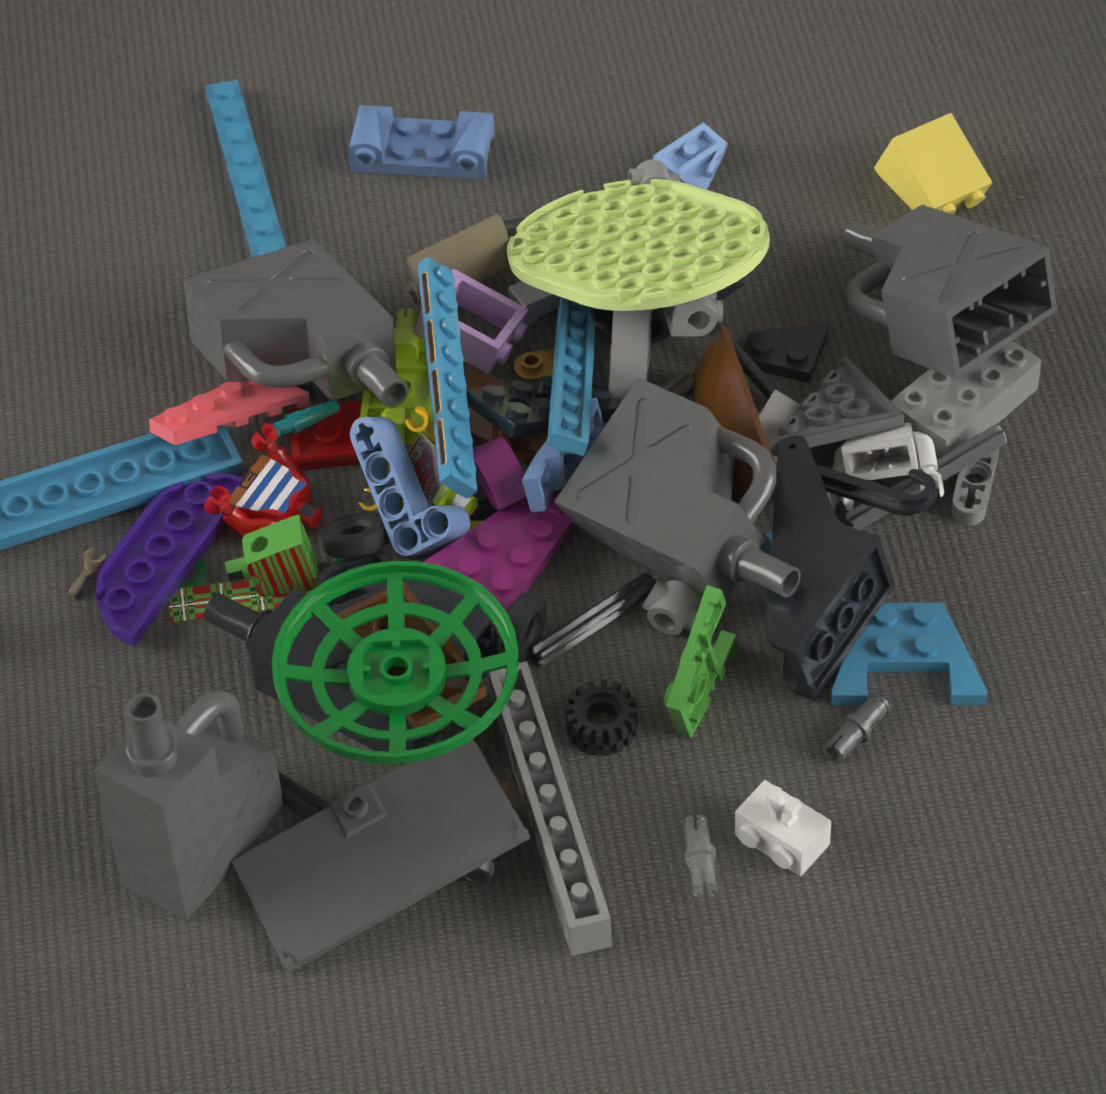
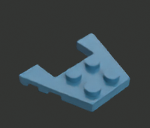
M883 603L844 658L831 692V705H862L868 698L867 672H948L951 705L987 704V689L944 603Z

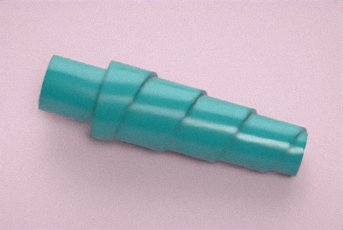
M336 400L321 403L314 407L285 415V419L275 422L273 426L277 429L279 437L290 432L296 434L312 426L314 423L336 414V412L340 411V407Z

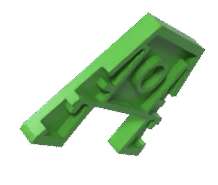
M708 585L705 588L686 647L681 655L675 680L669 684L664 696V704H666L676 734L690 739L711 703V698L708 695L710 690L714 691L715 689L714 681H723L726 672L724 665L727 658L735 659L740 648L736 634L721 630L714 648L712 647L711 638L726 606V601L722 590Z

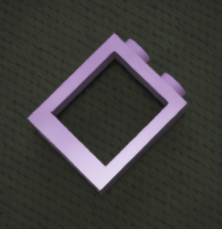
M453 268L451 272L455 278L454 286L457 304L502 329L496 339L493 340L458 321L464 361L490 374L497 363L503 365L506 362L513 348L511 344L514 342L518 345L524 337L528 325L523 322L529 309ZM421 310L413 333L425 339Z

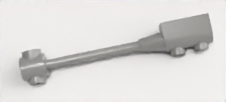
M655 159L646 160L636 169H629L628 180H631L632 185H651L650 181L652 179L680 182L679 173H669L666 165ZM717 292L686 303L663 307L671 336H703L711 332L717 322H722L723 303L722 300H716Z
M774 390L759 415L767 441L771 438H776L779 435L778 429L791 415L796 416L800 411L799 403L777 390ZM776 455V456H773V459L775 460L776 467H777V455ZM672 580L664 585L657 581L642 608L648 611L647 618L655 629L667 635H678L682 632L683 628L691 632L698 612L696 607L699 603V598L696 592L683 582Z

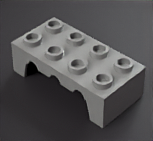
M1011 341L957 378L929 368L892 399L891 402L904 414V423H911L913 432H921L930 436L934 443L937 459L966 442L972 434L983 432L991 426L998 424L1038 389L1041 359Z

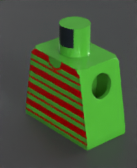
M299 515L245 534L242 538L244 557L225 562L231 584L252 579L258 595L262 597L288 594L293 588L303 592L318 587L319 569L317 558Z

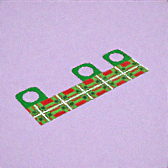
M200 558L195 565L198 569L197 577L191 582L182 583L169 600L170 622L203 619L208 602L218 593L255 611L275 609L288 594L267 597L259 596L252 579L232 584L226 582L207 585L205 562ZM336 558V563H339L346 559ZM310 590V591H303V592L306 593V594H308V593L311 592L312 590Z

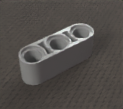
M652 309L636 311L613 310L609 392L618 402H622L637 378L648 382Z

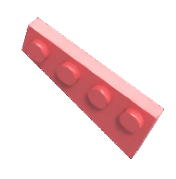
M252 381L225 382L220 387L207 393L196 395L192 400L179 406L168 408L163 413L150 418V432L173 445L217 433V426L219 425L238 427L249 424L250 416L265 412V415L269 418L282 414V407L295 404V407L298 409L310 406L309 392L297 386L281 388L266 387L255 384Z

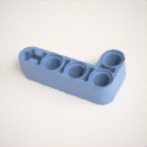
M361 417L353 423L350 430L351 442L396 552L404 556L431 554L451 544L468 532L470 518L467 511L461 506L444 505L429 507L399 429L393 420L386 417ZM387 463H389V465H390V473H389V475L387 474V471H386ZM401 497L403 498V501H404V507H403V509H401V507H400V499H401ZM445 516H446L447 519H448V527H447V529H445L444 523H443ZM415 532L418 537L417 544L414 543L413 539Z

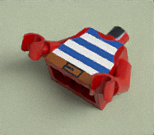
M266 423L262 426L261 431L268 440L263 439L256 432L252 436V445L259 451L267 450L269 453L268 457L265 455L259 457L231 496L225 487L215 486L209 493L211 497L204 503L205 511L211 515L222 513L224 515L223 520L229 524V528L235 529L242 536L299 515L303 525L314 529L321 521L323 510L321 507L312 504L310 484L307 477L284 447H278L275 444L278 438L277 429L272 424Z

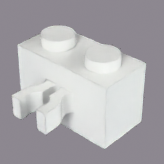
M766 780L735 811V836L747 847L758 849L769 856L779 867L790 869L799 876H802L830 845L831 820Z

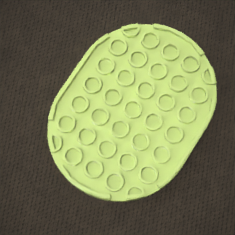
M652 179L650 181L651 185H632L631 180L606 183L604 184L605 190L584 194L583 190H579L539 208L517 226V234L510 237L507 243V255L514 275L532 287L592 308L614 311L649 310L693 301L713 294L737 282L751 272L766 255L770 243L769 231L761 212L735 198L678 181Z

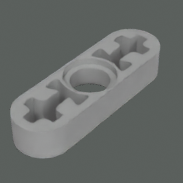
M980 433L972 434L971 436L968 437V439H967L966 441H968L969 439L973 438L974 436H976V435H978V434H980ZM999 448L983 457V461L978 460L959 471L951 511L953 518L958 523L976 525L985 518L997 466ZM970 474H979L986 480L981 483H972L965 477ZM968 496L975 497L972 509L965 508Z

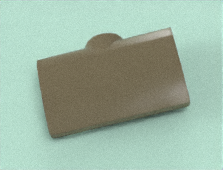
M495 214L407 258L414 281L407 285V292L413 306L419 313L422 310L417 264L426 257H430L440 265L447 266L451 271L454 268L481 284L511 269L507 255L509 237L500 215Z

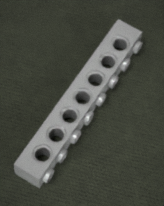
M527 661L518 663V675L511 697L497 717V722L571 956L612 947L611 917ZM506 668L488 672L492 706L501 693L506 677Z

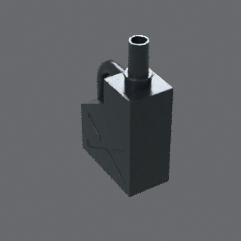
M404 581L421 604L442 610L449 615L464 598L438 585L417 581ZM387 582L375 583L354 589L333 599L326 605L337 614L386 590ZM293 588L274 611L265 610L261 613L220 593L215 594L205 608V621L246 642V648L250 654L255 689L279 701L275 691L272 670L274 644L282 624L292 609L307 594ZM361 595L344 603L333 606L337 601H339L342 598L348 596ZM477 607L463 625L476 640L481 652V658L497 655L496 626L488 615ZM314 615L304 624L294 639L287 664L312 668V661L316 650L324 637L329 633V630ZM388 625L383 626L380 631L388 629ZM453 635L449 640L462 657L469 661L465 648ZM339 641L330 653L325 669L347 670L348 660L352 651ZM488 673L482 674V681ZM287 680L288 692L297 711L320 723L329 718L317 703L312 683ZM324 684L329 699L339 711L356 700L349 685ZM368 710L354 720L355 723L368 728L389 731L388 715ZM406 719V730L414 729ZM343 728L338 731L375 751L389 752V741L363 738ZM441 730L418 739L407 740L406 750L429 746Z

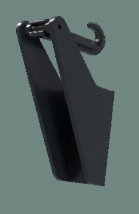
M789 436L780 442L777 455L771 556L798 568L801 578L797 589L789 597H783L768 589L766 637L772 647L784 652L783 680L791 692L813 701L816 700L896 586L879 536L839 522L827 492L893 514L909 516L922 513L934 503L937 496V487L931 475L918 469L909 470L910 479L924 486V490L920 493L909 494L816 464L808 442L802 436Z

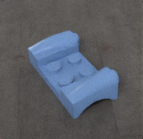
M359 105L348 150L350 172L486 180L489 147L495 135L494 113L460 111L458 121L394 117L393 107Z

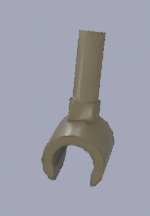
M94 548L84 552V570L68 590L67 595L70 598L74 599L91 578H98L99 572L107 560L106 554L102 555L100 559L95 560Z

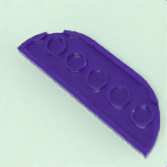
M231 474L205 475L206 480L197 481L185 486L184 482L181 481L161 492L145 508L103 564L96 582V597L101 618L110 632L119 640L132 647L136 646L227 522L223 520L224 515L222 513L211 515L205 511L204 503L211 497L210 491L215 486H222L229 491L231 496L244 477Z

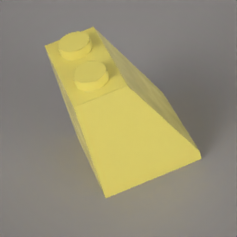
M952 113L894 137L874 167L877 174L911 210L920 205H925L953 215L959 207L966 205L967 208H971L981 203L986 198L984 194L992 184L991 179Z

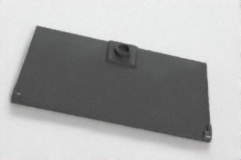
M472 739L446 754L424 761L406 763L376 781L364 784L332 802L324 810L235 858L231 862L276 950L283 969L289 974L527 841L530 837L528 830L524 828L476 742Z

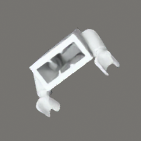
M909 422L904 423L903 427L850 438L842 446L838 447L835 452L833 470L865 480H875L909 475V470L918 469L931 475L936 483V487L939 489L940 497L944 495L942 477L940 473L936 472L938 465L933 440L926 434L913 432L912 425ZM920 485L921 491L924 490V486ZM827 492L834 512L836 511V505L842 500L847 511L853 507V500Z

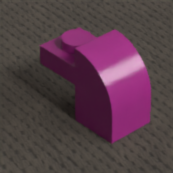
M502 436L473 449L476 478L479 479L491 507L500 510L527 497L522 482L525 474L512 449Z

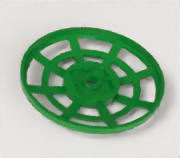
M388 561L368 564L345 571L326 580L309 592L292 609L281 626L274 644L272 670L275 691L282 709L292 724L309 740L329 752L351 760L372 764H404L424 761L446 754L468 743L486 730L499 716L511 697L518 675L519 652L515 629L508 613L496 597L481 584L460 572L440 565L418 561ZM403 581H417L438 585L455 591L464 596V598L449 615L442 610L428 605L404 602ZM387 582L388 603L362 609L344 620H341L326 605L333 599L354 589L375 583ZM477 607L483 610L497 627L504 643V653L481 658V652L476 640L463 625ZM314 615L329 630V633L324 637L316 650L312 661V668L287 664L294 639L304 624ZM404 616L426 619L440 626L428 636L420 631L405 628ZM388 617V629L375 632L364 639L353 631L367 622ZM454 635L465 648L469 661L445 665V658L441 647ZM339 641L352 651L348 660L347 670L325 669L328 657ZM393 667L407 669L406 673L400 676L387 674V671ZM506 668L505 681L494 705L481 718L467 712L466 710L478 693L482 674ZM469 677L466 690L456 705L439 696L446 680ZM287 680L312 683L317 703L329 718L311 728L294 708L288 692ZM324 684L349 685L356 700L339 711L329 699ZM427 707L442 716L427 725L406 730L407 714L415 713ZM368 710L388 715L389 731L368 728L355 723L354 720ZM452 722L466 728L463 732L443 742L420 749L406 750L407 740L431 735L447 727ZM343 728L363 738L389 741V752L349 747L327 737Z

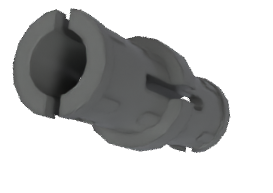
M870 694L868 699L855 713H849L842 720V727L823 745V751L830 760H833L839 754L835 759V763H843L860 742L865 743L872 736V729L891 710L890 704L883 696L875 703L874 701L878 698V694Z

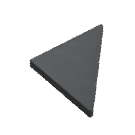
M844 357L840 361V367L837 370H832L820 383V389L816 393L812 392L800 405V411L797 415H791L778 429L779 435L767 442L772 456L778 455L780 442L789 436L798 435L804 437L808 442L809 448L903 427L904 414L848 357Z

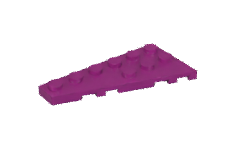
M562 490L553 491L546 511L531 512L527 497L500 509L424 561V563L449 568L478 582L495 596L505 611L509 613L517 597L529 590L575 526L554 502Z

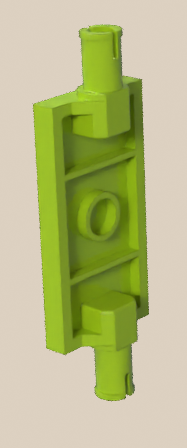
M405 308L396 312L394 341L397 375L407 384L408 395L401 404L389 407L370 389L364 390L360 418H390L397 425L404 445H413L420 432L409 430L406 426V418L411 419L413 423L418 425L424 423L423 416L414 409L416 407L425 408L429 412L430 421L434 422L425 339L413 333L419 316L414 309L408 308L407 317H404Z

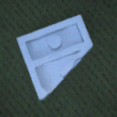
M703 122L656 153L653 159L663 162L669 173H679L680 182L707 190L726 152L727 142Z

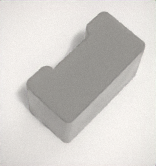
M523 281L508 288V298L529 309L523 322L526 325L535 323L539 317L558 309L560 296L532 287Z

